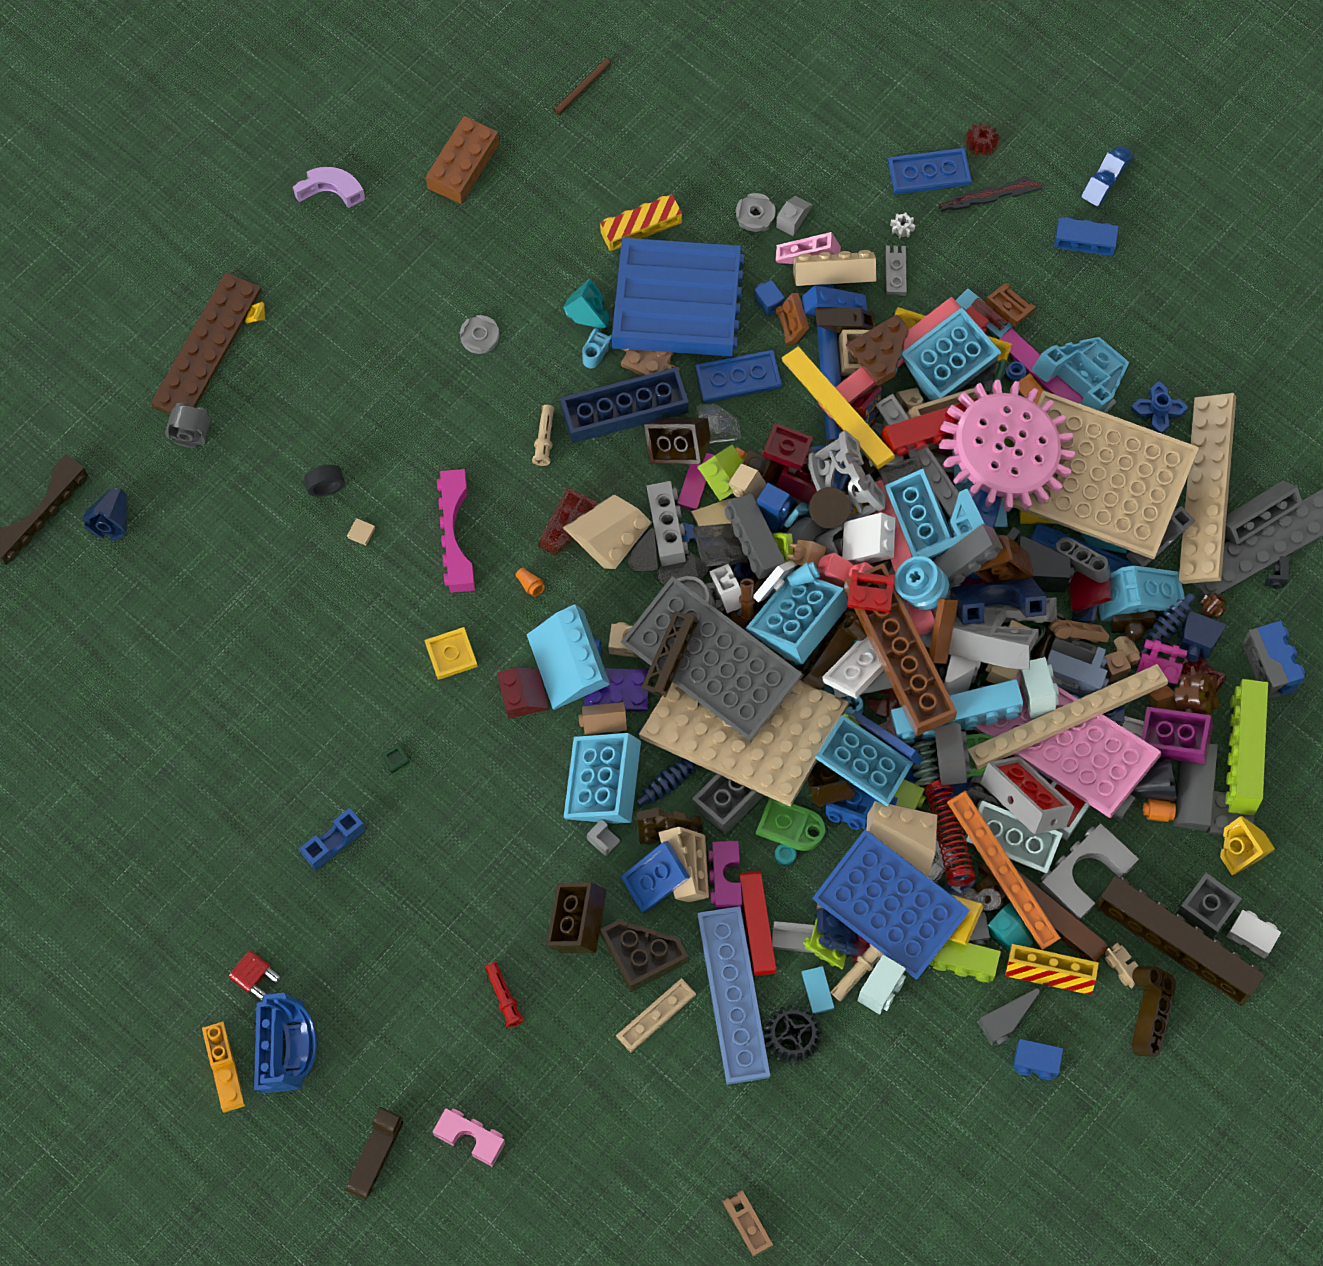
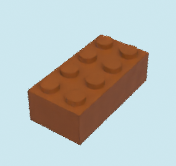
M463 116L426 175L427 188L462 204L499 145L498 131Z

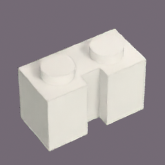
M729 564L709 571L726 612L729 613L740 609L739 596L741 595V589Z
M1242 910L1226 937L1241 946L1242 944L1250 948V951L1265 959L1281 932L1277 930L1274 924L1258 919L1255 913Z

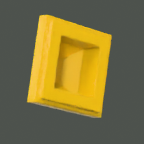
M263 302L251 306L245 323L265 320Z

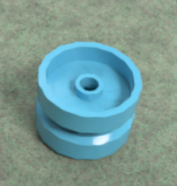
M914 556L907 559L899 566L895 574L894 584L896 591L913 608L918 610H930L937 607L939 598L945 599L948 594V577L927 557Z

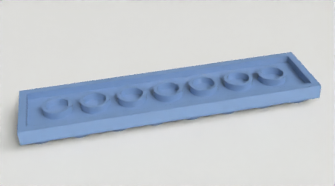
M738 906L697 913L726 1085L770 1078L741 908Z

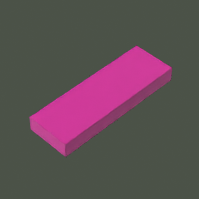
M706 453L703 463L714 455ZM690 464L677 506L693 511L698 509L707 482L698 469V466L701 464Z

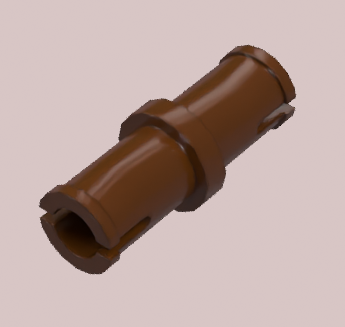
M743 579L740 584L741 595L739 596L741 618L751 620L754 618V604L756 602V599L753 598L754 581Z

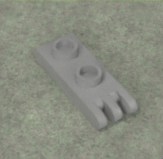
M886 246V295L906 296V246H901V253H898V246H893V253H890V246Z

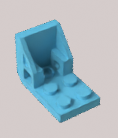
M968 489L959 492L950 523L954 531L953 538L948 537L942 540L940 544L923 548L918 553L919 556H924L934 561L981 524H984Z
M1141 566L1122 567L1111 573L1112 600L1098 606L1101 621L1105 622L1112 621V615L1146 612L1149 610L1173 612L1170 606L1173 604L1177 608L1179 604L1176 601L1178 599H1185L1182 583L1179 582V572Z

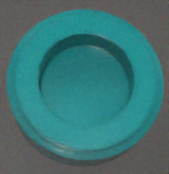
M780 844L775 850L776 861L783 866L791 865L796 859V849Z

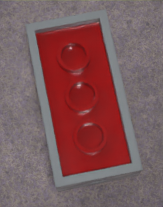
M1017 756L988 762L981 784L1020 820L1030 832L1035 835L1067 826L1074 806L1025 760Z

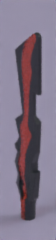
M1022 177L997 189L986 187L982 191L973 190V192H965L961 196H954L950 201L939 204V210L942 212L949 209L970 208L973 204L997 201L998 197L1012 194V197L1040 190L1043 185Z

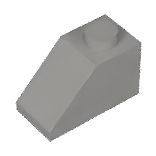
M797 196L789 199L777 216L776 228L794 236L813 204Z

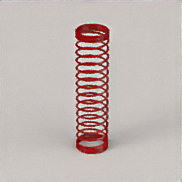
M941 780L931 782L925 788L930 811L932 814H936L937 817L939 815L951 814L953 811L946 810L935 813L937 809L950 807L948 804L939 807H933V805L948 802L955 797V794L952 792L953 785L942 786ZM948 787V789L944 791L932 793L937 789ZM949 794L953 795L952 798H943L937 801H932L933 798H941ZM947 816L937 819V826H939L936 830L937 841L941 849L940 853L944 861L943 865L947 873L948 884L953 887H961L973 882L975 874L973 867L970 865L971 860L968 859L970 855L967 853L968 848L965 847L967 842L964 841L965 836L962 835L964 830L961 829L962 825L960 822L938 825L940 821H949L956 818V816ZM956 824H960L959 828H951L945 831H939V829H941L942 827H951ZM958 830L962 831L961 834H953L947 837H941V835L944 833H952ZM959 836L963 837L962 840H955L949 843H942L945 839H954ZM961 842L965 843L964 846H957L951 849H943L947 845H956ZM962 848L966 849L965 852L955 853L950 856L945 855L949 851H957ZM964 854L968 855L967 858L957 859L952 862L946 861L949 858L959 857ZM969 861V864L959 865L954 868L948 867L951 864ZM965 874L971 875L967 879L952 880V878L956 876H961Z

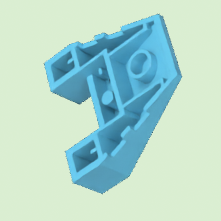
M1096 337L1081 340L1078 344L1070 342L1062 347H1058V345L1050 347L1041 353L1032 371L1046 383L1056 376L1060 377L1083 397L1080 404L1104 412L1113 399L1129 362L1104 340Z

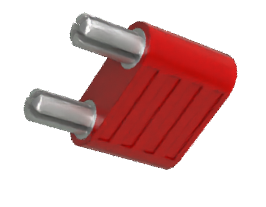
M251 950L229 975V978L246 992L254 993L261 1000L263 999L262 995H266L264 991L257 987L265 976H268L275 983L280 980V976L271 970V965Z

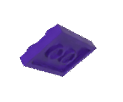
M605 668L610 685L585 696L584 706L624 702L625 711L648 712V691L641 687L649 670Z

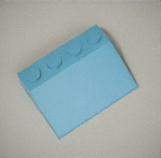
M961 307L903 351L901 357L923 393L930 401L953 395L995 363L1001 351Z
M786 578L785 584L771 596L746 627V631L785 658L803 664L847 609L848 599L845 590L817 578L814 582L792 587L788 578Z
M576 604L555 613L527 634L554 710L610 685L584 610Z
M843 715L832 727L815 756L817 760L885 806L889 805L913 764L912 761Z
M629 733L574 737L564 810L565 819L599 822L602 819L605 823H631L641 746L639 739Z

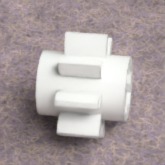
M907 213L896 214L895 220H891L890 224L893 227L892 234L896 233L899 238L909 237L910 231L915 230L914 218H910Z

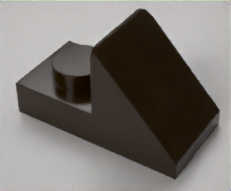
M750 449L747 450L742 464L758 470L764 480L776 484L785 468V465L764 458L761 454Z

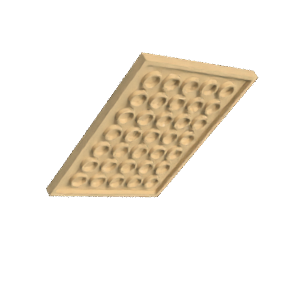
M1043 391L1037 405L1042 407L1045 402L1052 400L1054 404L1047 412L1049 417L1053 420L1058 416L1065 415L1066 419L1060 426L1056 427L1059 434L1073 433V438L1067 443H1061V449L1074 451L1075 456L1072 460L1060 459L1059 464L1072 470L1067 478L1056 473L1052 476L1063 487L1056 493L1045 484L1043 489L1049 496L1047 502L1042 504L1037 496L1032 493L1029 495L1032 506L1029 510H1025V512L1155 559L1199 447ZM1039 439V442L1044 444V441ZM1035 457L1037 462H1041L1039 458ZM1011 470L1014 475H1017L1015 470ZM1020 497L1013 498V507L1024 511Z
M800 680L753 741L750 742L672 682L666 698L661 697L639 733V737L791 807L817 762L815 756L841 715H844L849 702L842 698H835V695L821 689L812 688Z

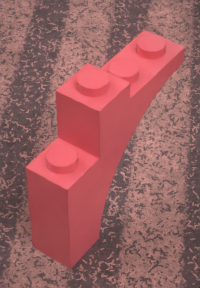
M831 553L819 560L818 571L820 577L817 579L844 588L845 579L851 577L852 569L863 572L873 568V566L867 562L853 565L838 554Z

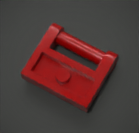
M852 569L847 607L890 613L895 575L870 574ZM857 580L887 584V589L858 586Z

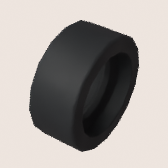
M336 465L319 466L304 475L307 493L315 497L336 493L345 485L342 470Z

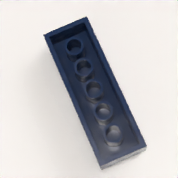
M677 367L560 398L561 410L571 443L644 425L656 418H670L689 413V402Z

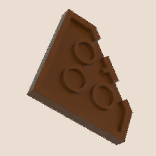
M895 315L846 344L850 354L878 386L896 376L899 360H901L904 350L905 338H907L909 333L908 326L898 315Z

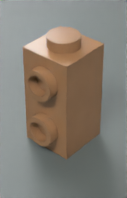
M624 702L582 707L583 714L579 715L580 727H584L585 735L590 734L594 736L606 732L620 733L627 730Z

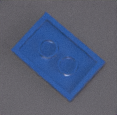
M665 841L623 874L621 878L640 911L645 913L688 880L690 876L669 841Z

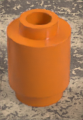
M1148 799V802H1145L1143 805V815H1146L1147 820L1168 822L1175 818V803L1166 800Z

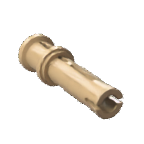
M543 405L541 408L538 439L534 442L536 449L532 462L539 466L550 464L549 451L552 449L550 436L555 409L551 405Z
M870 944L866 952L862 956L859 955L857 957L858 962L830 993L841 1002L867 971L870 972L874 969L873 966L884 954Z

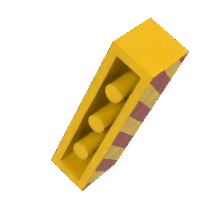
M673 195L662 196L657 201L644 203L634 210H627L616 217L606 218L600 223V230L609 250L612 251L621 247L622 238L643 239L681 224L682 212Z
M1012 944L1005 976L1092 995L1099 963Z

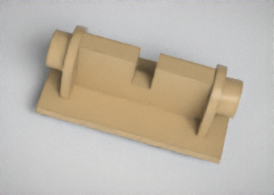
M1117 943L1111 947L1113 951L1109 948L1107 949L1105 960L1111 968L1115 967L1119 972L1118 976L1125 986L1129 985L1132 989L1135 986L1132 974L1138 965L1135 961L1129 965L1126 964L1132 957L1123 945L1120 946Z

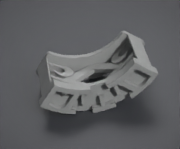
M846 430L839 434L837 440L817 453H810L808 468L817 491L826 487H833L836 469L840 473L850 475L851 480L848 484L849 495L846 496L849 498L851 505L850 511L854 510L855 505L858 512L853 515L850 513L845 522L866 517L876 510L878 512L883 510L886 493L878 487L870 474L865 475L861 467L864 463L860 453L859 441ZM865 502H869V503H870V504L867 505L866 507H863V505H862V503H865Z

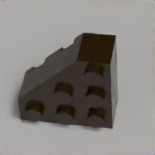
M617 920L600 929L601 938L630 992L688 963L689 957L678 937L658 933L646 927L632 925L623 920Z

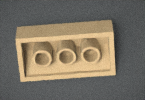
M861 250L859 253L842 251L839 254L822 252L819 255L813 256L807 253L795 256L793 275L796 286L876 281L875 254L869 250Z

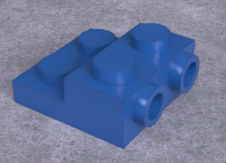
M853 784L855 794L851 801L847 799L826 804V816L831 821L836 823L843 821L848 823L852 829L858 830L859 828L866 829L867 814L873 806L875 798Z

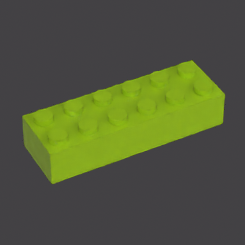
M1242 679L1240 685L1235 688V694L1231 697L1230 707L1234 708L1230 716L1229 726L1233 727L1229 735L1228 745L1232 746V749L1227 759V765H1231V769L1227 773L1226 784L1230 785V788L1225 798V804H1229L1228 812L1255 815L1263 800L1268 682Z

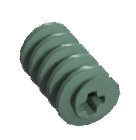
M934 740L913 743L914 746L911 747L923 758L920 765H912L913 769L919 770L913 774V777L920 778V780L915 782V785L927 786L940 777V774L934 773L935 770L939 769V766L933 765V762L938 760V757L931 756L932 753L937 751L934 748H930V745L935 743Z

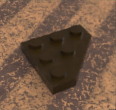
M660 808L636 812L640 844H654L660 840L659 832L676 827H682L697 833L703 832L701 816L693 815L692 818L686 817V813L677 811L667 814L664 812V809Z

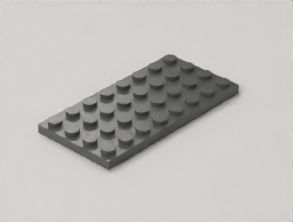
M672 576L625 635L621 643L651 666L674 612L678 611L683 614L689 613L696 616L699 622L673 679V683L748 741L752 742L804 675ZM679 617L675 624L677 631L680 630L684 619ZM676 637L668 640L667 647L669 651L671 650ZM668 656L660 659L658 663L660 670L663 669Z

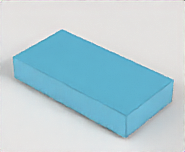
M823 966L802 971L801 974L812 1014L834 1010Z

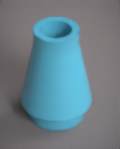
M806 562L792 574L788 575L787 578L790 585L794 587L814 582L816 578L820 577V574L814 562Z

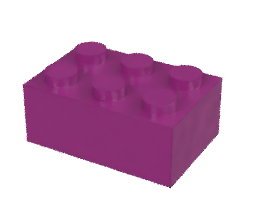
M1147 707L1141 739L1161 751L1159 758L1206 765L1213 729L1211 715Z

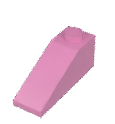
M832 232L777 245L776 262L793 264L794 257L803 253L810 254L811 256L819 255L822 252L839 254L841 246Z

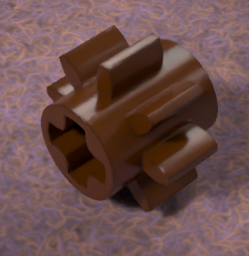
M1210 593L1206 594L1200 601L1203 604L1200 608L1201 611L1209 618L1214 616L1217 618L1221 617L1227 610L1223 607L1226 604L1225 599L1218 593L1213 595Z

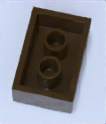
M592 882L557 883L546 946L560 953H596L607 890Z

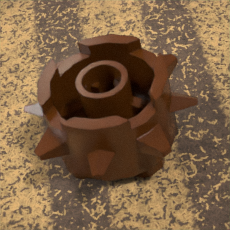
M1191 666L1190 674H1181L1178 677V680L1181 682L1179 688H1175L1177 709H1182L1183 712L1210 715L1214 709H1218L1219 698L1216 696L1217 678L1215 676L1203 674V670L1196 674L1194 667Z

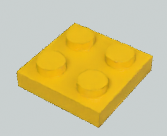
M464 627L424 640L438 680L478 667Z

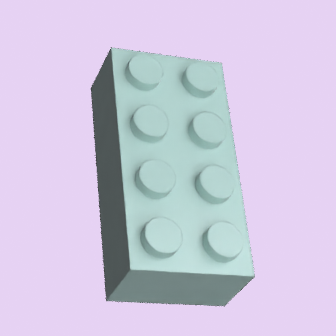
M979 800L977 810L1008 858L1047 873L1063 833L1052 830L1034 835L1011 812ZM966 833L964 841L973 844V842Z

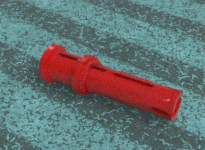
M498 962L486 965L485 970L500 1002L499 1010L503 1012L507 1021L506 1027L512 1028L520 1025L525 1021V1018L520 1015L517 1008L518 1002L515 998H512Z

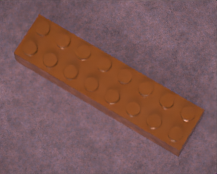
M884 563L863 571V573L885 576L889 574ZM851 577L845 579L844 589L848 596ZM857 580L858 586L887 589V584ZM895 585L893 586L890 613L854 608L915 735H921L955 720L957 711L899 593L896 591Z

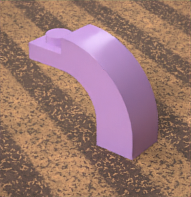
M320 167L306 172L308 179L299 181L293 186L298 202L322 191H331L338 194L348 208L365 200L364 190L359 182L348 172L334 167Z

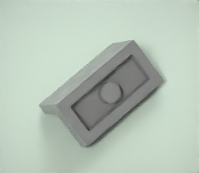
M774 922L772 935L773 949L815 953L805 949V945H803L805 938L812 937L815 925Z

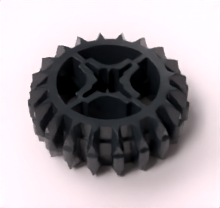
M789 1004L788 1011H785L784 1007H780V1015L773 1011L772 1016L774 1019H767V1023L771 1026H764V1031L768 1032L764 1035V1040H771L766 1043V1048L774 1047L770 1054L775 1055L778 1052L777 1060L779 1061L785 1056L786 1064L790 1063V1058H794V1063L798 1064V1057H801L803 1062L807 1061L806 1054L811 1058L814 1057L812 1049L818 1051L820 1046L816 1043H822L823 1038L817 1036L823 1033V1029L816 1028L821 1022L819 1020L813 1022L816 1014L813 1013L808 1016L809 1009L805 1008L804 1012H801L800 1005H797L796 1010H792V1005ZM790 1018L799 1019L806 1023V1025H796ZM783 1021L786 1031L776 1038L775 1029ZM789 1029L797 1033V1041L793 1036H787L790 1033ZM811 1031V1040L803 1048L801 1037L806 1035V1032ZM782 1043L783 1045L789 1043L793 1045V1047L796 1050H788L782 1047L780 1044Z

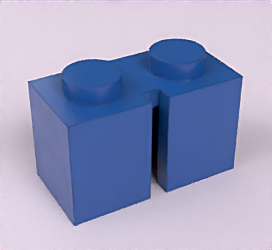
M1019 1039L1016 1045L1012 1069L1017 1070V1073L1029 1076L1031 1073H1036L1041 1079L1052 1080V1078H1056L1059 1074L1063 1048Z

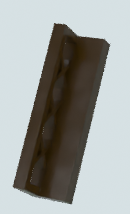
M674 612L641 688L666 698L699 622L696 616L689 613ZM678 617L684 619L679 631L675 627ZM676 637L675 642L671 650L669 651L667 647V642L669 639ZM668 656L663 669L660 670L658 665L660 659ZM660 675L655 687L649 686L651 679Z

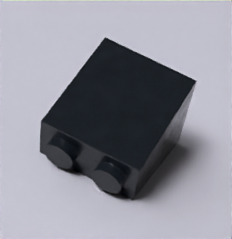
M1020 536L1018 544L1030 554L1034 576L1030 578H1033L1043 592L1065 593L1067 586L1071 584V578L1074 576V566H1070V558L1027 537Z

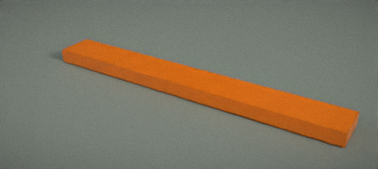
M966 791L948 801L947 804L1040 948L1043 950L1059 940L1058 933Z

